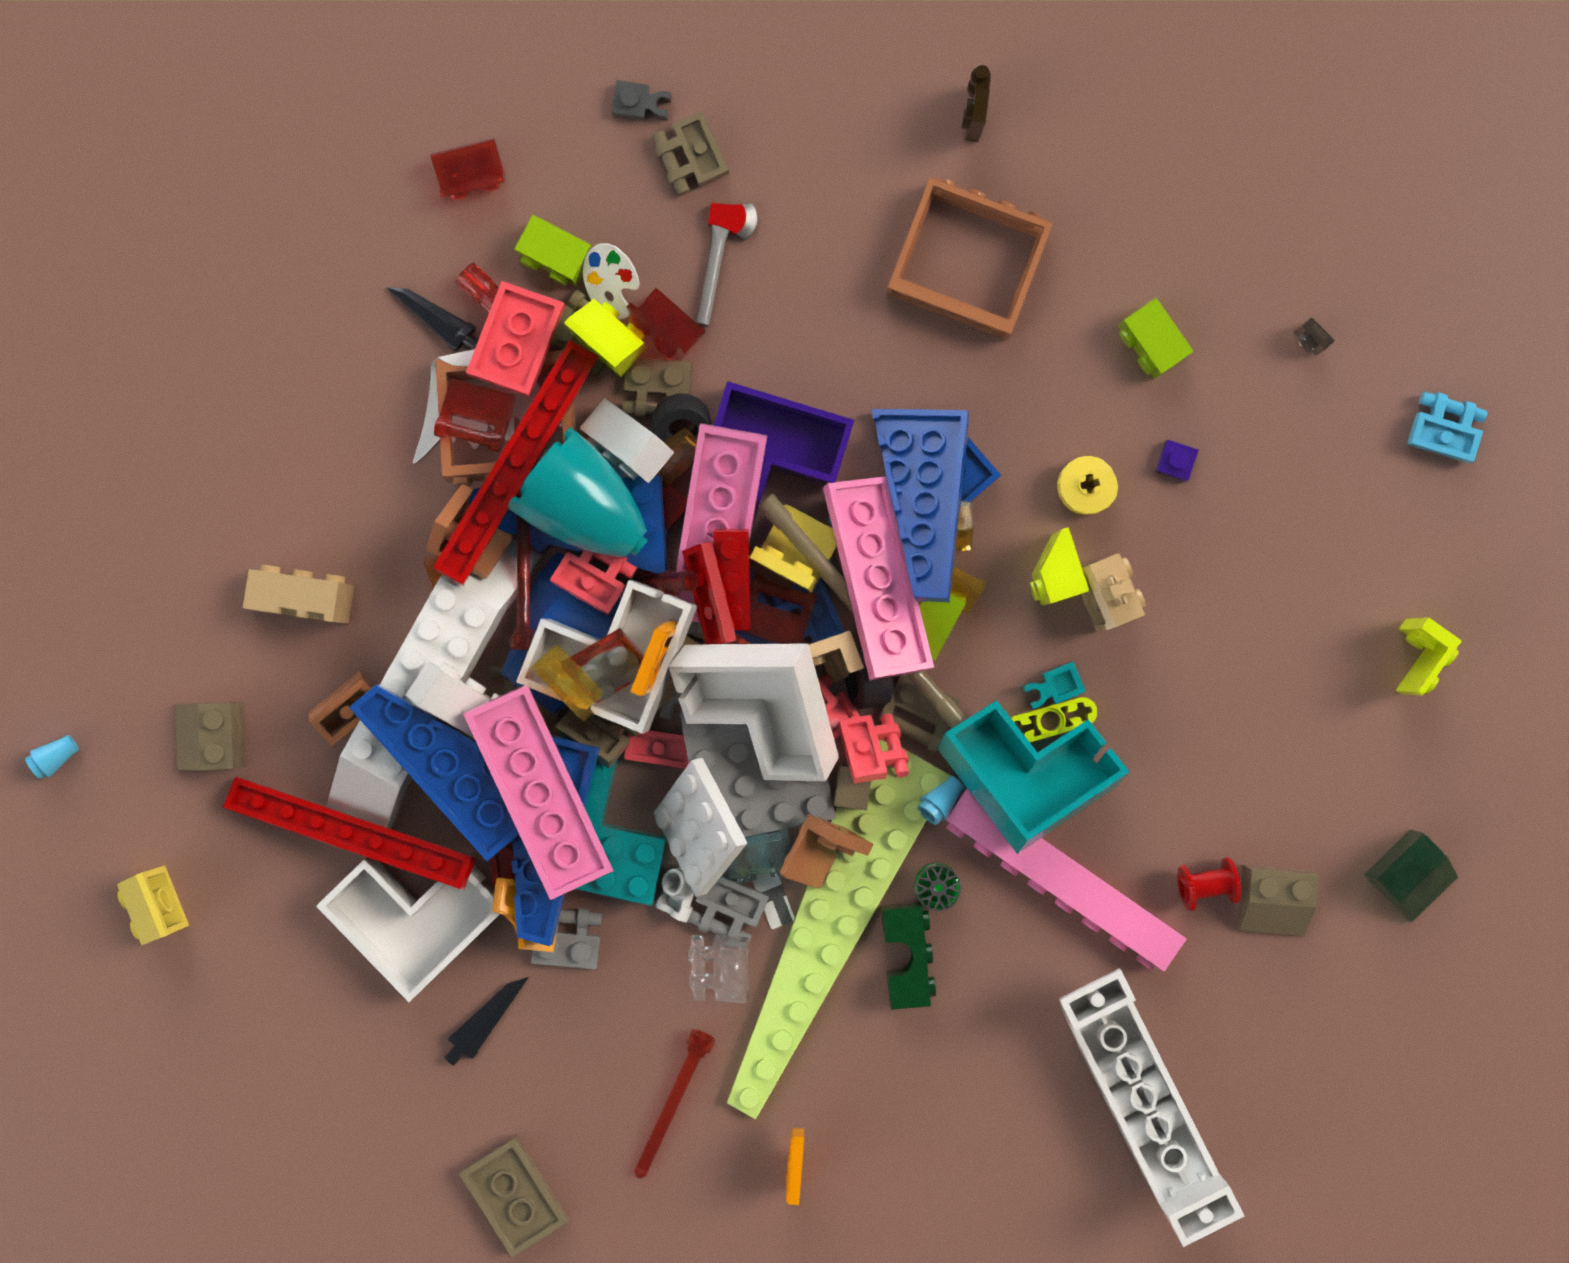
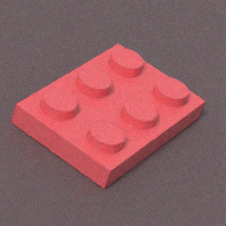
M501 281L466 371L467 375L531 398L564 312V302Z

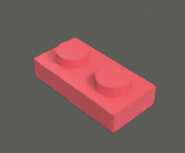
M649 729L645 733H639L637 737L628 733L629 745L625 749L624 759L685 769L689 764L683 734Z

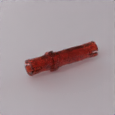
M666 570L656 576L627 579L623 583L627 586L628 580L637 581L664 592L663 594L676 596L679 592L694 591L698 586V577L696 573H692V570L680 572Z

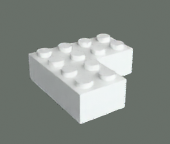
M628 580L605 641L552 619H541L516 682L522 685L528 684L531 689L639 733L648 732L671 676L669 666L682 648L698 606L675 596L663 594L664 592L640 582ZM670 619L678 622L676 632L672 636L652 690L647 694L639 696L630 692L634 682H627L621 687L616 688L611 697L598 699L594 691L586 688L580 681L577 674L580 665L595 650L609 645H624L630 647L635 652L641 665L655 628Z
M809 644L684 645L670 664L669 670L676 692L682 693L678 699L686 724H747L763 780L823 782L827 780L839 756Z
M371 858L364 859L316 906L408 1002L416 997L500 915L492 912L495 888H493L492 883H489L487 886L482 883L486 877L475 865L472 868L465 890L437 881L417 901L379 861Z

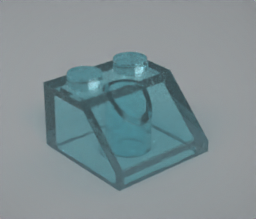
M788 828L745 837L747 845L727 868L729 879L737 878L738 883L757 880L756 874L767 872L770 873V877L782 876L780 875V870L784 864V859L792 849Z

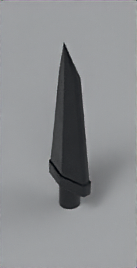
M386 287L455 352L462 346L469 350L476 348L478 340L472 336L476 330L473 324L460 319L409 289Z
M529 977L506 984L455 1033L453 1032L448 1037V1040L454 1045L444 1057L448 1063L454 1066L464 1054L472 1059L478 1054V1050Z

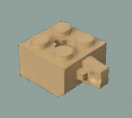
M1120 553L1082 567L1089 591L1082 593L1081 596L1096 632L1110 630L1145 615L1143 608L1146 607V602L1140 589H1134L1130 579L1133 576V571L1126 557L1121 558Z

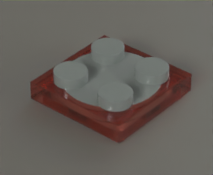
M619 628L562 662V666L575 683L597 704L635 681L644 654L626 633Z

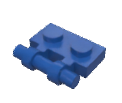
M822 577L812 593L797 584L790 586L795 599L785 602L781 591L769 595L774 607L771 609L774 618L778 617L785 633L783 639L786 644H803L802 638L809 635L813 643L845 632ZM799 608L806 626L800 629L796 628L790 611Z

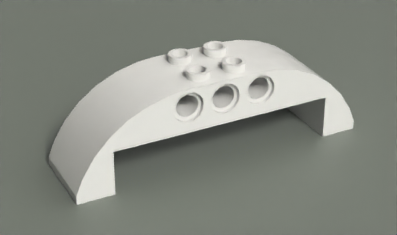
M1119 968L1059 998V1003L1077 1045L1133 1157L1182 1246L1185 1247L1244 1217V1214L1229 1184L1219 1174L1133 1003L1136 999Z

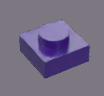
M1166 440L1155 472L1187 482L1189 481L1199 450Z

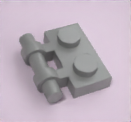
M722 875L707 894L698 896L696 902L707 906L705 913L702 914L692 909L688 922L699 926L698 930L704 933L710 931L726 938L725 942L734 945L736 942L748 947L752 935L741 931L743 923L756 928L769 895ZM716 911L733 917L732 925L730 926L714 919Z
M579 908V911L561 910L556 930L554 952L532 950L531 964L597 969L601 935L588 934V926H601L602 913L590 912V909ZM559 923L577 924V933L559 931Z

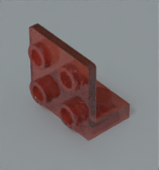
M657 288L653 290L638 308L631 302L626 306L630 315L628 320L645 335L644 338L650 335L656 344L655 348L669 360L674 356L678 361H681L706 333L701 326Z

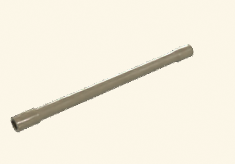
M772 493L758 505L759 509L777 529L782 531L853 613L844 577L793 520L789 511ZM925 671L906 674L933 705L934 710L950 729L968 719Z

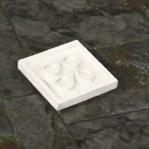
M703 758L691 760L653 814L658 827L662 829L667 838L670 851L676 857L687 884L691 886L695 896L698 897L710 891L747 845V841Z

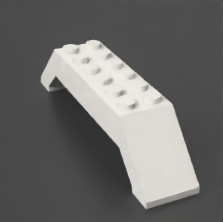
M512 539L487 579L471 573L465 585L462 586L441 575L380 685L419 707L406 696V693L428 660L439 667L443 662L449 664L461 672L458 678L466 682L506 610L524 586L529 583L543 556ZM361 720L339 757L326 807L391 829L400 813L399 809L412 777Z

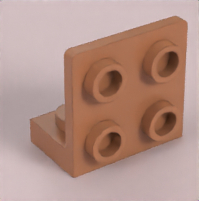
M461 484L434 521L425 550L437 556L441 555L471 505L470 500L474 489ZM497 529L472 573L487 579L510 545L513 538L512 535Z
M809 814L806 821L800 827L799 835L791 851L784 859L780 875L819 889L839 851L853 856L855 852L868 856L874 844L843 826Z

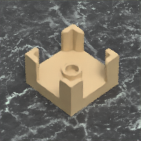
M851 631L809 644L814 666L823 664L826 674L832 677L833 683L849 677L848 672L853 673L864 669Z

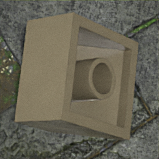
M243 702L175 704L177 770H222L245 767Z
M1242 865L1241 899L1239 900L1237 930L1305 936L1316 910L1319 874L1302 869Z

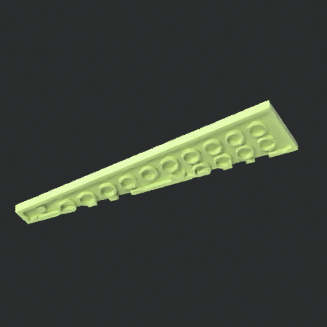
M879 740L882 752L889 751L887 742ZM907 750L909 758L907 763L909 774L902 778L896 777L894 768L886 766L888 771L886 779L871 781L867 810L837 806L835 810L836 819H831L832 823L849 829L874 845L868 856L858 852L850 856L839 851L821 888L818 889L807 885L780 961L727 1100L729 1105L755 1120L927 821L917 808L921 803L920 798L951 776Z

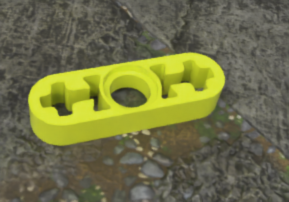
M1075 697L1058 704H1051L1017 714L1010 718L1014 722L1018 721L1020 725H1028L1032 723L1029 717L1034 715V724L1039 734L1034 736V729L1022 732L1031 743L1071 731L1086 720L1093 723L1097 717V707L1089 698ZM1080 702L1083 707H1089L1090 712L1085 714V720L1082 721L1080 717L1074 716L1068 718L1071 725L1065 726L1066 718L1060 709L1061 707L1066 706L1065 712L1067 713L1077 710V704ZM1048 711L1056 713L1059 718V724L1053 730H1046L1041 725V717Z

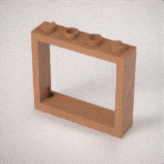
M930 177L888 285L886 295L1008 340L1012 334L1053 223L1047 222V219L1038 216L1039 213L1029 212L1026 214L1018 211L1016 206L1008 201L998 200V202L989 200L979 190L968 188L965 191L955 187V183L949 179L944 181L939 178L934 179ZM932 199L1036 237L1005 318L902 279Z
M563 350L548 351L540 374L550 373ZM436 360L442 477L448 483H452V486L464 484L469 487L473 481H485L496 462L454 466L450 381L472 380L476 378L467 375L468 366H455L442 360ZM574 402L562 420L563 444L566 437L564 433L570 427L576 431Z

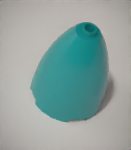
M570 427L564 433V436H566L564 438L565 443L562 445L558 441L552 445L524 480L520 488L522 497L519 499L514 496L507 508L537 529L569 545L607 556L627 557L630 552L636 556L648 540L643 537L647 529L631 493L621 477L597 449Z

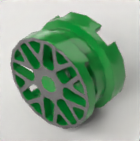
M944 863L926 864L919 869L915 876V894L922 905L930 910H947L956 904L961 895L962 887L959 877L951 867Z

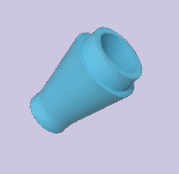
M67 734L61 739L31 750V755L26 757L25 761L35 776L41 780L46 776L51 777L80 749L73 738Z
M949 776L946 781L920 798L921 803L917 807L918 811L927 821L934 825H937L940 821H945L960 794L965 790L964 785L956 777Z

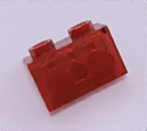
M495 137L431 153L430 155L440 186L439 193L441 198L449 196L450 200H458L469 196L468 191L481 188L482 192H490L501 187L500 183L505 182L506 175Z

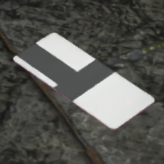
M770 862L750 870L749 873L755 889L769 895L764 912L770 928L775 929L793 922L795 917L774 863Z

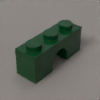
M920 902L882 905L881 912L885 943L899 942L911 949L910 961L904 968L887 971L890 1008L894 1010L930 1007V997L936 996L934 976L928 977L927 964L933 963L932 945L925 942V931L930 930L929 911H923Z

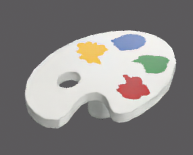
M609 243L597 244L589 250L583 264V279L586 291L591 300L595 299L601 305L606 301L620 313L617 319H625L630 316L632 309L624 299L622 289L637 290L639 288L640 282L637 272L629 257L618 247ZM606 291H609L613 294V301H609L606 298Z

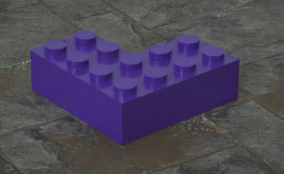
M727 381L714 426L768 436L752 525L753 531L759 512L758 505L762 502L771 469L824 485L835 483L854 420Z

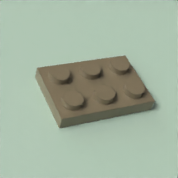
M517 1135L468 1165L459 1173L511 1258L568 1223L569 1217Z

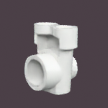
M679 865L677 869H670L664 874L662 879L664 892L660 893L655 906L669 913L673 918L687 922L693 909L690 905L694 892L691 886L687 884L684 873Z

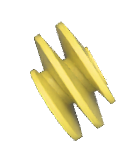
M1082 456L1072 460L1062 469L1058 477L1057 490L1059 498L1066 508L1076 514L1092 515L1105 510L1113 503L1117 497L1118 482L1111 466L1104 460L1094 456ZM1086 478H1088V483L1093 482L1094 488L1089 491V494L1087 489L1082 490L1080 486Z

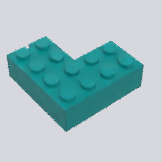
M997 700L947 731L937 747L1017 854L1116 788L1130 772L1111 748L1104 753L1097 763L1093 760L1107 742L1089 720H1086L1037 752Z
M618 759L610 768L597 761L585 809L611 863L613 872L576 889L652 906L659 882L667 838L659 834L605 823Z

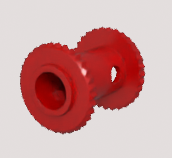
M1224 857L1221 861L1220 869L1190 874L1186 865H1181L1178 868V890L1187 910L1195 911L1198 899L1226 894L1232 903L1239 902L1241 899V883L1237 868L1232 859Z

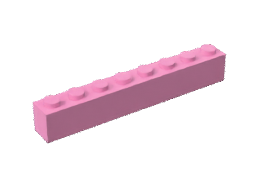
M964 785L965 790L960 794L946 819L949 822L946 826L949 831L961 839L967 834L976 841L973 847L985 856L990 857L994 853L1003 859L1000 866L1011 874L1017 876L1019 872L1030 878L1027 884L1042 895L1049 891L1057 897L1054 903L1069 914L1075 909L1084 916L1081 922L1097 933L1101 928L1111 934L1108 941L1124 952L1130 947L1138 953L1136 957L1138 962L1151 971L1157 966L1165 972L1187 938L1042 838L1017 854Z

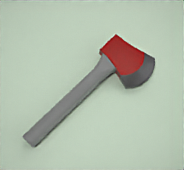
M711 203L708 226H712V245L696 322L698 325L708 327L710 324L728 234L731 233L745 241L755 231L757 213L752 203Z

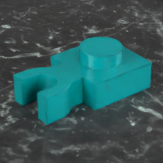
M1074 661L1042 673L1043 683H1029L1022 686L1024 692L1036 689L1039 693V698L1029 703L1031 709L1042 706L1050 697L1054 704H1058L1086 692Z

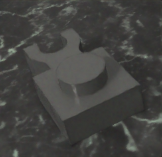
M617 80L612 115L645 121L646 113H651L658 119L668 120V110H660L657 108V105L661 101L671 102V92L659 91L649 94V85Z

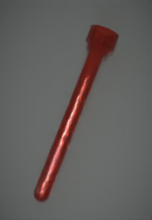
M521 491L517 496L519 499L522 497ZM517 515V629H513V636H510V650L528 651L534 637V630L530 629V524Z
M692 1029L686 1041L689 1053L636 1165L634 1174L637 1178L642 1179L647 1175L700 1058H704L706 1053L709 1054L715 1044V1038L701 1030Z

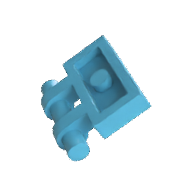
M1423 391L1419 404L1429 406L1430 414L1416 413L1407 445L1468 464L1473 463L1483 431L1472 428L1471 425L1473 420L1483 423L1488 411L1477 408L1476 403L1469 401L1461 403L1448 399V395L1440 392L1431 394ZM1444 412L1458 415V423L1443 419Z

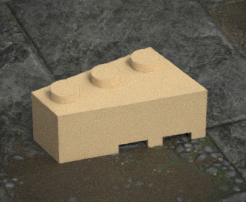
M263 564L260 565V571L248 570L243 602L244 609L349 624L355 585L346 584V577L325 574V580L312 578L313 572L293 569L292 575L280 574L281 567Z

